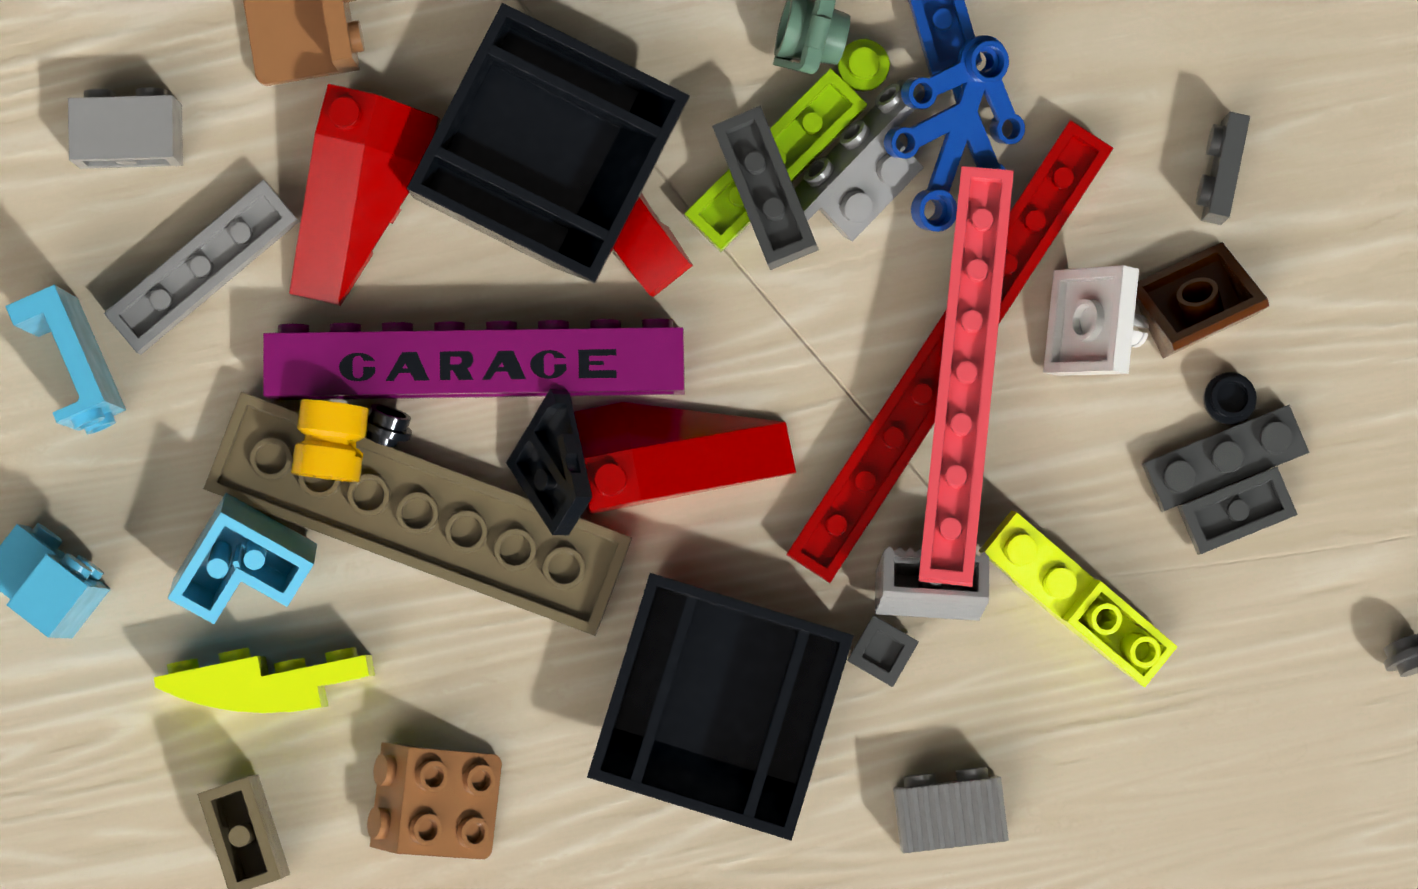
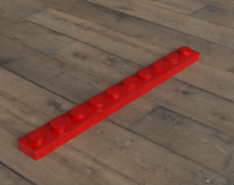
M1071 120L1010 211L999 323L1114 149ZM946 311L786 554V556L829 584L935 423Z

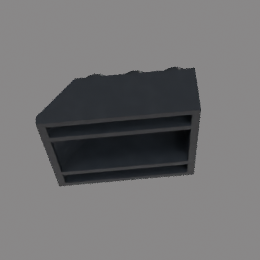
M502 3L421 159L407 190L413 199L552 268L596 283L690 95Z
M650 573L587 778L792 841L854 635Z

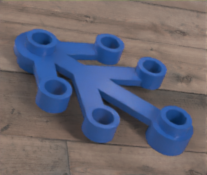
M979 35L970 38L961 47L957 63L928 78H909L902 86L901 97L905 105L914 109H926L934 104L937 95L963 84L956 104L910 128L893 127L886 133L884 138V147L890 156L908 159L918 152L919 147L946 134L928 187L915 196L911 205L913 221L924 230L944 231L951 227L956 220L957 203L949 192L966 143L976 167L1006 170L997 161L978 113L983 94L994 115L989 126L992 139L1000 144H1016L1024 136L1025 123L1019 115L1015 114L1002 81L1009 67V56L1003 44L992 36ZM980 52L986 58L985 67L981 71L976 67V58ZM920 83L924 87L925 95L922 101L918 103L914 98L913 92ZM1008 119L1012 123L1013 128L1010 136L1006 138L1002 133V125ZM904 133L908 144L906 149L900 152L896 146V140L900 134ZM931 200L935 205V212L932 217L927 219L924 209L926 203Z

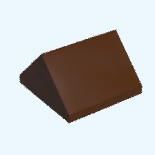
M1223 242L1138 281L1136 304L1141 314L1145 316L1149 323L1148 329L1163 359L1247 320L1269 307L1268 298Z

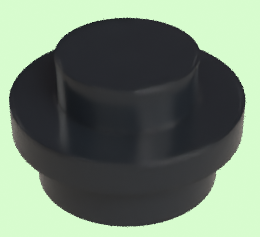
M1226 372L1214 377L1206 386L1203 395V402L1207 413L1215 421L1226 425H1233L1246 420L1254 411L1257 401L1253 384L1245 376L1234 372Z
M372 404L368 415L367 438L388 447H396L398 441H409L412 430L409 428L411 417L396 408Z

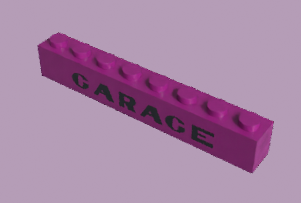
M597 319L590 321V329H569V321L542 320L538 321V329L517 330V322L488 321L486 322V330H465L464 322L443 321L434 323V331H413V323L387 322L382 323V331L361 332V324L333 323L330 324V332H309V325L292 323L279 324L278 333H263V396L272 401L303 399L546 397L550 389H567L570 396L685 395L683 327H673L672 319L642 320V328H621V320Z

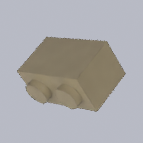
M258 774L197 794L228 889H252L290 875Z

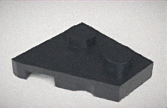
M550 389L506 464L551 534L569 536L593 497L571 396L567 389Z

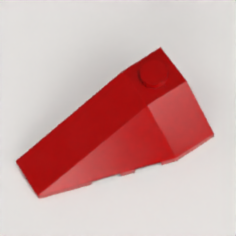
M333 84L327 85L314 136L289 294L337 306L342 305L373 256L372 250L388 225L390 223L393 224L401 212L400 206L409 194L407 187L439 126L440 118L438 116L377 94Z
M628 402L574 412L593 497L589 502V509L592 514L796 473L787 425L783 421Z

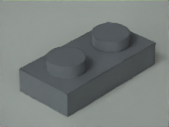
M1229 112L1221 121V125L1213 124L1206 150L1207 155L1214 156L1210 176L1202 175L1196 197V205L1204 206L1201 221L1222 225L1230 218L1250 121L1249 115Z
M1278 467L1178 506L1197 555L1298 515Z

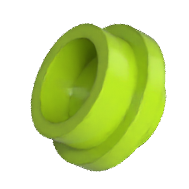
M868 39L855 40L845 47L838 63V72L841 79L853 90L871 91L879 87L887 78L890 67L889 57L885 49L877 42Z

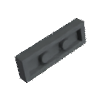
M761 106L713 125L712 127L770 270L818 251L819 248Z
M1287 405L1147 461L1142 466L1161 512L1310 452L1290 405Z

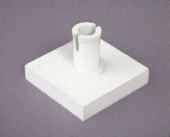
M1119 265L1054 270L1043 373L1057 376L1129 374L1131 347H1140L1148 337V333L1135 331L1133 326L1149 328V323L1145 316L1135 314L1139 277L1138 268Z

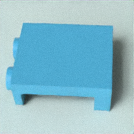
M52 285L5 306L14 326L37 337L50 332L53 334L79 395L77 402L52 413L56 423L77 431L85 429L86 434H93L116 423L114 415L126 411V408L78 297L56 285Z

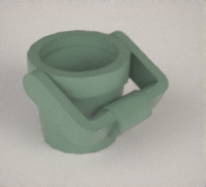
M786 0L777 31L773 65L807 74H815L819 69L820 63L837 65L843 55L847 42L850 14L834 9L836 0ZM792 59H797V60H800V62H799V63H796V62H792L791 60H792Z

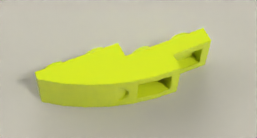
M1010 511L979 549L981 554L985 552L989 556V561L1011 578V582L1143 687L1147 686L1178 647L1100 580L1093 578L1015 511Z
M356 647L325 653L327 663L306 667L305 657L274 663L275 674L269 675L266 656L251 657L250 649L243 648L219 653L220 664L200 667L198 658L167 664V675L153 678L155 688L180 699L203 706L237 712L276 713L329 707L325 686L375 676L372 655L358 656Z

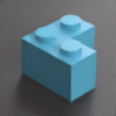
M225 493L174 576L168 599L212 624H215L240 582L288 607L314 565L317 543Z
M37 523L32 529L30 526L16 524L0 545V592L10 599L6 605L48 638L72 639L110 591V588L99 580L104 573L83 556L78 555L74 557L58 549L63 541L43 525Z

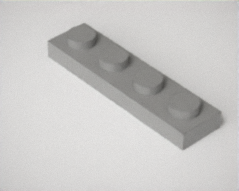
M263 179L104 314L136 353L141 355L300 221Z

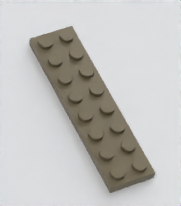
M244 392L240 393L203 488L204 490L223 497L225 493H228L252 508L596 636L632 537L579 518L569 536L552 535L528 498L394 448L380 445L367 438L356 442V448L364 453L360 482L327 480L292 474L295 444L303 441L305 436L297 429L299 413Z

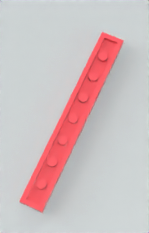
M961 166L919 569L920 582L973 586L1014 170Z

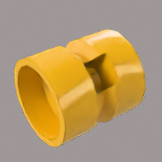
M301 400L297 429L305 436L303 441L295 444L291 473L327 480L360 482L364 453L356 448V442L366 438L369 408L331 401Z

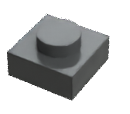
M873 615L847 661L893 687L919 641Z

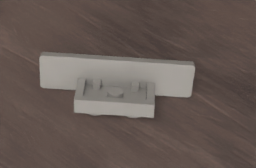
M899 80L897 83L886 87L876 98V105L861 120L850 124L842 132L839 139L840 142L829 154L816 160L807 168L804 173V179L795 188L807 221L820 210L843 237L853 242L924 168L914 156L908 159L894 158L886 152L884 147L886 133L893 127H899L915 110L905 105L902 100L901 89L905 80ZM916 86L913 95L918 103L924 98L925 91L921 87ZM897 138L896 146L902 152L906 147Z

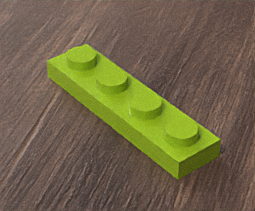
M831 68L770 128L791 182L867 108V103ZM730 169L684 213V217L720 252L751 224Z

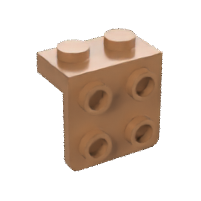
M243 0L255 76L258 82L264 86H271L360 70L357 53L365 51L364 39L359 20L352 21L349 2L356 0Z
M382 742L381 752L375 760L373 769L374 781L377 784L375 804L369 813L367 830L371 837L370 847L405 855L467 859L488 858L493 848L502 768L501 759L497 755L488 753L430 749Z

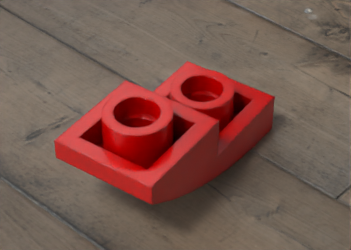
M641 193L613 249L646 292L654 297L690 269L693 264L670 228L659 221Z

